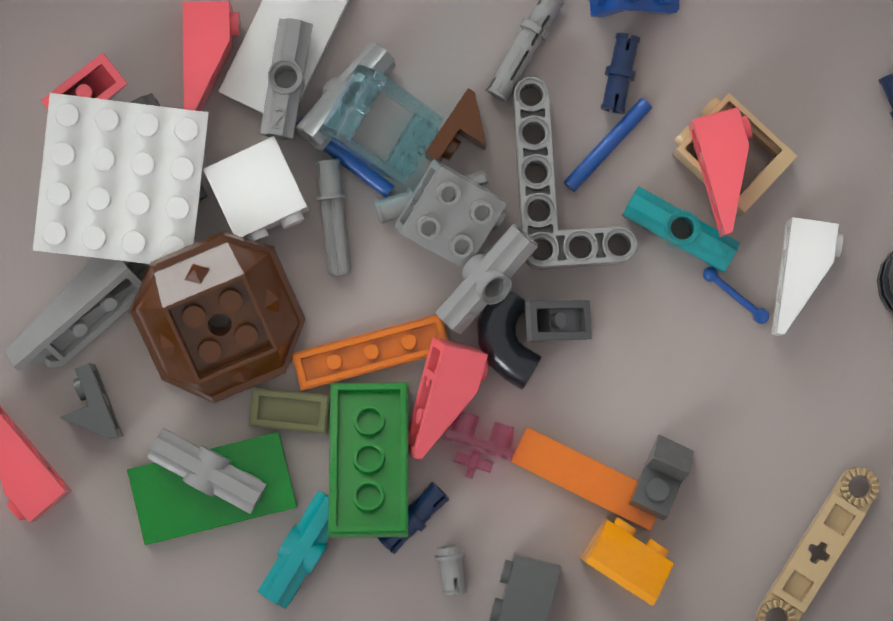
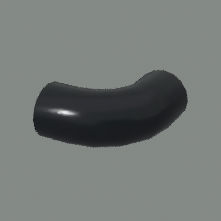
M510 291L508 296L501 302L492 305L487 304L480 312L477 320L478 344L480 349L488 354V365L506 381L522 390L535 371L542 356L525 347L516 336V324L525 309V300Z

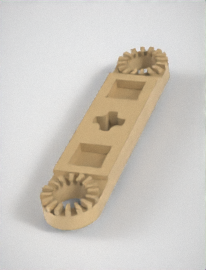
M852 467L843 472L759 605L755 614V621H766L765 617L768 610L777 607L784 610L786 621H799L864 519L871 504L877 498L879 482L877 476L871 470L864 467ZM856 475L865 477L869 484L868 492L861 498L854 497L848 490L849 481ZM823 542L825 544L823 551L827 554L826 559H817L812 563L810 561L812 554L808 551V547L811 544L818 546Z

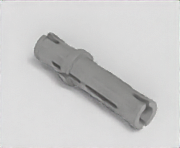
M538 0L528 19L523 18L520 24L522 29L504 57L493 79L486 87V92L501 101L507 102L508 97L526 69L542 40L546 41L550 34L548 29L561 7H563L565 3L563 0Z

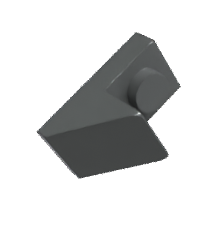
M590 300L525 301L527 341L535 343L592 339Z
M87 363L75 368L78 378L73 379L75 390L80 400L84 401L87 399L89 405L63 415L60 418L110 439L122 437L123 433L96 364Z
M658 435L628 504L664 521L668 517L681 483L690 473L694 451L664 436Z

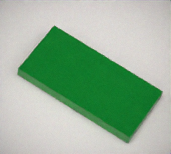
M408 382L331 383L329 538L408 537Z
M280 432L211 448V450L232 461L231 465L250 473L267 484L252 514L216 495L212 497L185 483L182 480L183 477L156 463L127 469L144 544L149 545L297 508Z

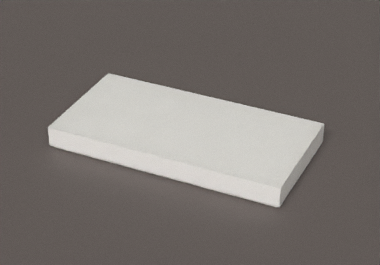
M262 0L218 91L219 94L263 114L268 88V71L272 64L279 18H292L313 24L304 76L305 87L301 94L302 100L350 0ZM283 71L277 76L276 84L281 88L292 87L296 83L297 75L292 71Z

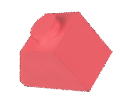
M102 53L51 93L111 100L128 84L106 55ZM50 93L40 100L47 110Z

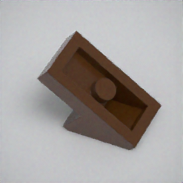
M469 88L466 90L425 151V158L431 162L433 159L441 162L443 158L450 161L461 144V141L456 139L459 134L479 148L486 149L476 95L473 90Z

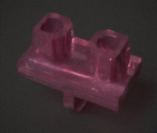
M462 411L454 420L451 430H446L444 440L473 449L471 455L456 451L453 461L468 466L465 477L472 479L476 469L488 473L492 470L494 462L479 458L481 452L508 461L512 460L515 451L511 449L514 427L494 421L487 442L473 437L479 416Z

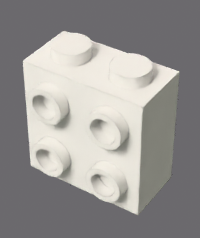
M274 136L203 169L234 235L260 242L269 237L267 230L280 224L283 229L292 227L304 220L302 214L309 211Z

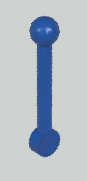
M707 267L704 270V279L717 284L751 312L756 323L763 324L768 321V311L755 307L721 279L714 267Z

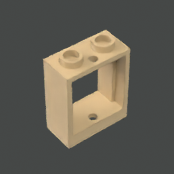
M728 93L722 101L715 96L700 114L707 116L739 107L741 116L746 115L749 119L752 138L773 157L765 168L740 193L736 212L740 217L798 156L735 97ZM687 126L675 138L674 142L679 146L672 155L705 185L698 159L688 151L694 144L689 126Z

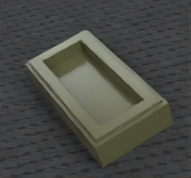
M253 387L248 426L327 434L330 395Z

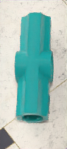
M639 186L622 214V217L660 237L669 246L687 252L722 273L725 272L740 245V242L729 236L719 237L717 229L700 221L692 212L681 210ZM683 220L688 223L690 235L687 239H678L671 232L673 221Z
M320 490L314 495L298 525L294 524L279 548L277 560L257 591L266 599L285 609L295 597L307 573L311 574L328 546L326 542L329 538V495Z

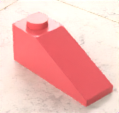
M230 1L183 2L184 109L203 110L233 49V36H240L239 12H233Z
M739 107L693 119L688 125L719 237L727 236L733 232L749 150L748 139L752 138L749 119L746 115L741 116Z
M432 337L409 422V454L413 458L422 460L477 394L480 382L485 380L488 373V354L476 346Z
M0 406V479L3 492L10 499L6 504L19 520L22 521L26 518L28 522H34L72 490Z

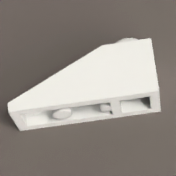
M795 217L786 221L771 335L780 336L787 332L834 263V258L840 257L843 235L838 234L839 224Z

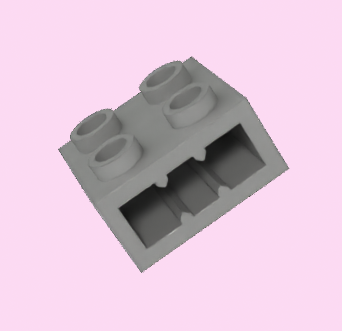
M433 159L394 226L401 235L463 268L472 257L484 253L486 243L484 242L491 230H496L504 220L506 214L504 208L507 203L499 195Z

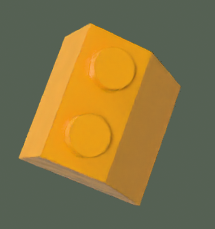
M618 517L614 523L604 519L580 558L653 606L674 565L673 562L666 558L670 551L652 539H649L645 545L633 537L637 530Z

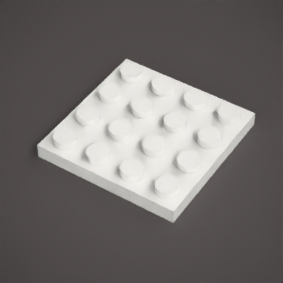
M50 93L33 250L150 264V262L194 244L209 112Z

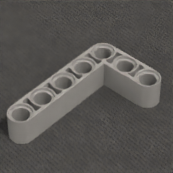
M531 76L523 78L516 85L513 94L521 229L534 241H544L551 248V256L547 260L539 261L530 255L525 262L530 267L540 270L607 266L625 263L634 255L637 249L636 236L625 227L558 230L549 91L543 80ZM533 88L540 93L541 101L537 105L528 106L522 102L520 93L524 89ZM530 126L538 127L543 132L544 139L539 144H529L523 138V130ZM529 165H540L546 171V179L540 183H532L526 178L525 169ZM532 203H542L548 208L549 216L545 221L535 222L528 216L527 209ZM621 236L627 241L628 251L625 255L616 256L610 252L608 240L611 237ZM576 238L585 240L589 244V255L585 258L574 257L569 250L570 241Z

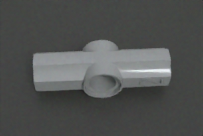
M279 18L272 64L268 71V88L260 135L270 138L274 136L275 139L294 140L301 94L305 87L304 76L313 28L311 23L292 18ZM283 71H292L297 75V80L292 87L281 88L276 84L277 76Z
M369 42L340 77H332L325 83L322 89V97L297 124L296 128L299 135L315 149L322 151L352 116L361 115L367 110L370 105L371 94L396 66L394 63L395 59L390 53L377 43ZM348 90V99L344 103V94Z
M513 223L487 254H478L467 261L462 271L464 280L436 312L437 316L453 331L461 335L487 304H497L508 296L512 287L510 278L537 249L538 244Z
M162 428L154 440L147 456L152 462L183 477L182 480L195 489L212 497L216 495L249 514H252L267 486L261 479L231 465L232 461L205 446L201 445L198 447L165 428Z

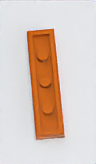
M436 314L294 352L292 358L301 391L427 358L432 337L448 340L444 322Z
M526 427L510 462L651 531L657 517L628 504L638 481Z

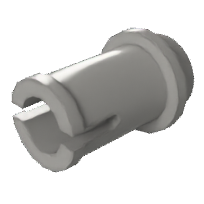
M458 544L438 547V555L434 557L435 561H439L443 595L450 596L456 595V592H459V594L468 592L462 563L465 552L461 551Z

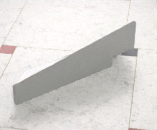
M93 258L6 349L5 353L13 367L18 371L23 370V367L27 364L45 363L49 368L63 367L130 309L149 264Z

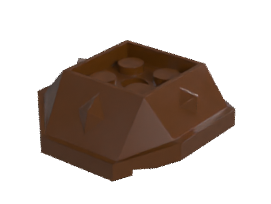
M225 231L150 262L137 295H135L130 306V313L161 379L212 403L219 402L285 374L305 322V316L275 247L261 242L257 243ZM219 313L225 314L230 318L228 323L222 327H215L209 323V319Z

